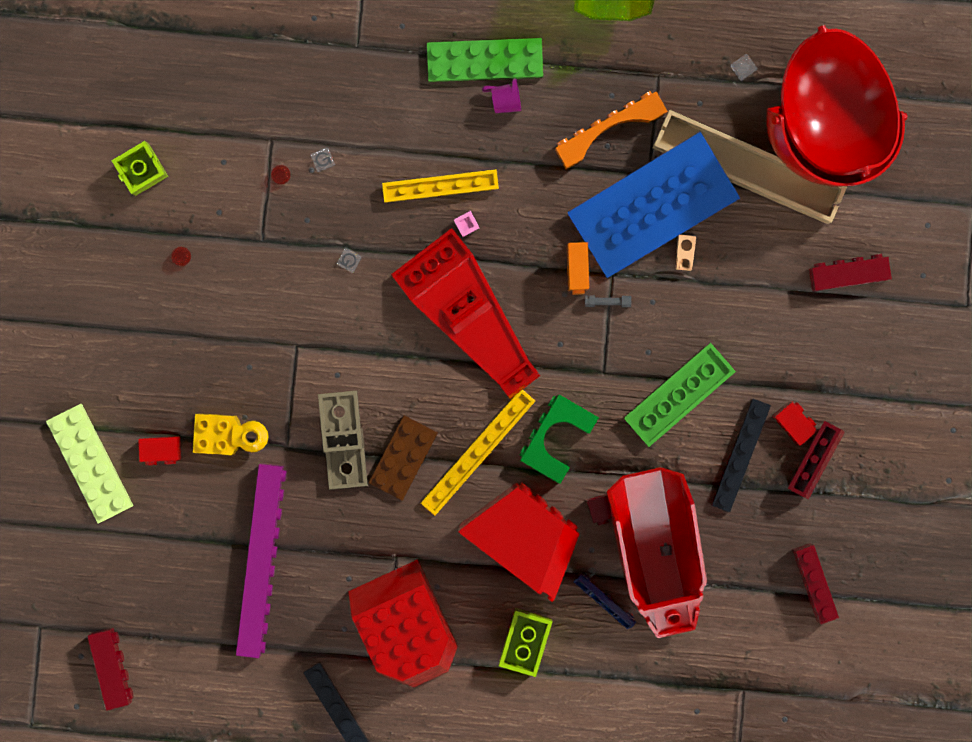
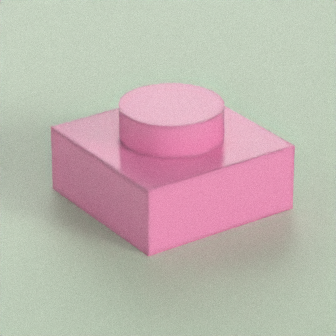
M471 211L454 219L462 237L479 229Z

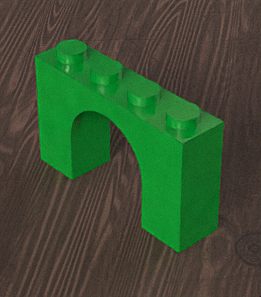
M558 394L557 397L553 395L548 404L550 406L548 413L543 412L538 421L541 425L538 430L534 429L528 438L531 442L528 447L524 445L519 456H521L520 461L561 484L570 467L548 454L544 446L546 431L555 423L568 422L590 434L599 417Z

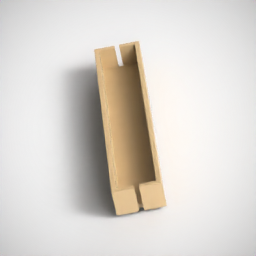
M669 110L652 147L653 149L665 153L701 131L731 183L826 224L832 223L839 207L837 204L841 203L847 187L824 186L805 180L787 168L779 157Z

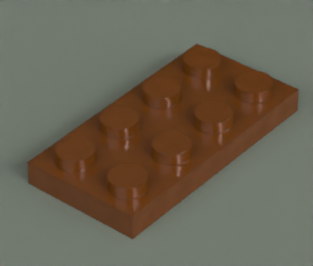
M404 415L369 484L403 501L438 432Z

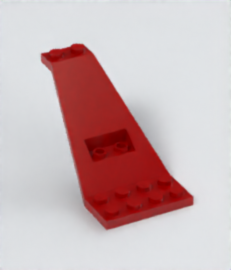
M452 228L391 274L411 302L497 382L510 399L540 377V374L526 356L475 257Z

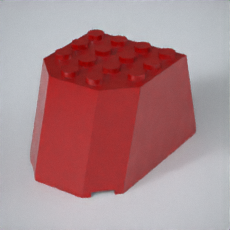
M517 483L513 484L459 525L458 533L541 595L542 592H545L548 595L547 599L551 602L554 601L580 535L575 523L569 519L567 521L564 520L561 512L554 506L549 508L546 500L538 494L534 497L531 489L523 483L520 485Z
M418 559L348 591L352 619L378 673L389 679L416 687L449 672L458 645Z

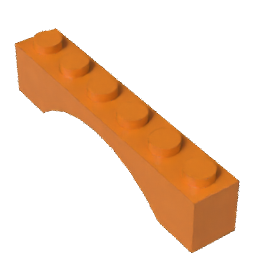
M657 91L645 93L641 96L642 100L636 103L634 100L624 105L625 109L620 112L617 110L607 115L608 119L602 122L600 119L590 125V129L577 131L573 134L574 138L570 140L565 138L558 142V147L555 148V151L565 169L567 170L583 161L586 151L592 142L607 129L627 122L651 123L665 115L668 111Z

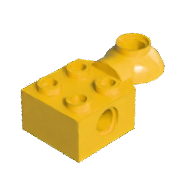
M195 414L193 453L233 455L239 447L253 453L262 450L267 444L268 431L260 422L248 421L241 425L237 416ZM250 431L254 432L257 436L255 442H250L247 439Z

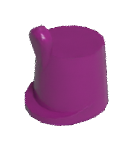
M516 78L507 85L482 87V92H492L495 113L521 112V101Z

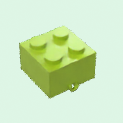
M146 141L111 160L119 172L118 177L122 182L124 181L130 193L135 196L169 177L151 146Z

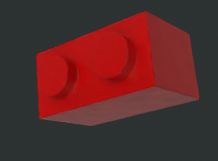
M789 401L772 417L794 443L801 446L817 432L815 428L816 423L810 417H805L802 413L804 409L799 403L796 402L794 404L792 401Z
M180 436L138 439L139 461L145 462V465H157V461H164V464H176V460H181Z

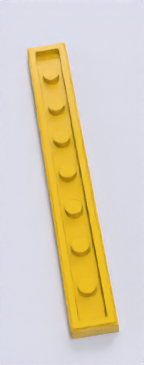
M524 390L517 393L420 504L435 516L534 404L535 400Z

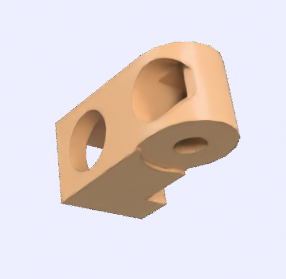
M680 234L677 236L676 270H692L696 243L695 235Z

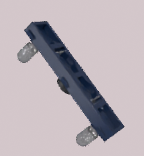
M595 566L590 567L586 575L583 576L581 574L576 577L573 582L627 630L635 625L636 621H634L633 616L638 613V608L635 604L629 610V613H625L613 602L611 595L603 593L591 583L590 578L597 572Z

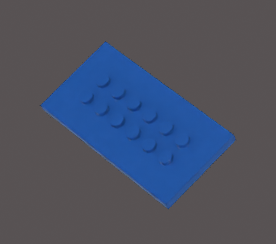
M700 131L567 213L584 241L588 242V248L608 278L737 201L740 197Z

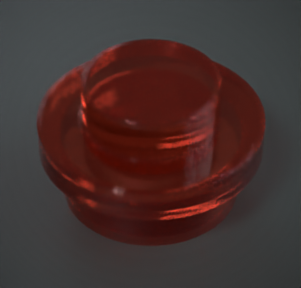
M284 165L274 167L271 172L272 180L277 184L287 183L291 176L289 169Z
M178 247L172 252V260L178 266H185L191 260V253L185 247Z

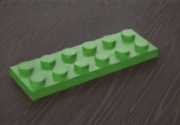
M542 38L427 43L429 82L543 78Z
M709 343L628 413L624 419L645 444L650 447L736 371L718 350Z

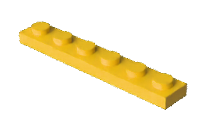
M497 169L382 183L385 203L499 189Z

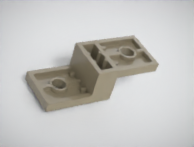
M357 391L318 394L323 452H326L329 490L368 486L363 428H361ZM337 406L344 408L345 414L343 417L335 416L334 409ZM344 463H349L352 466L351 473L345 474L342 472L341 467Z

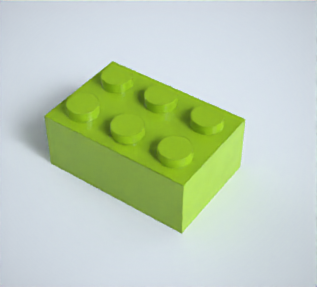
M515 608L500 656L499 666L536 677L553 622L552 618Z

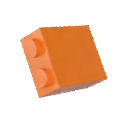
M588 242L567 244L568 291H572V295L585 294V291L589 290Z

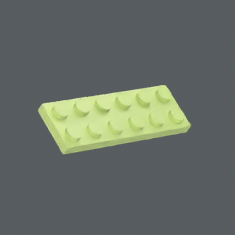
M82 404L46 421L98 524L133 506Z

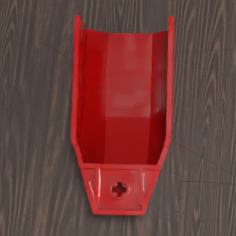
M661 467L624 475L607 491L618 553L630 599L635 603L638 611L646 619L647 624L657 638L693 631L696 629L700 612L699 606L703 600L704 586H706L707 578L695 503L685 476L682 473ZM664 543L671 545L672 555L661 556L660 546H664Z

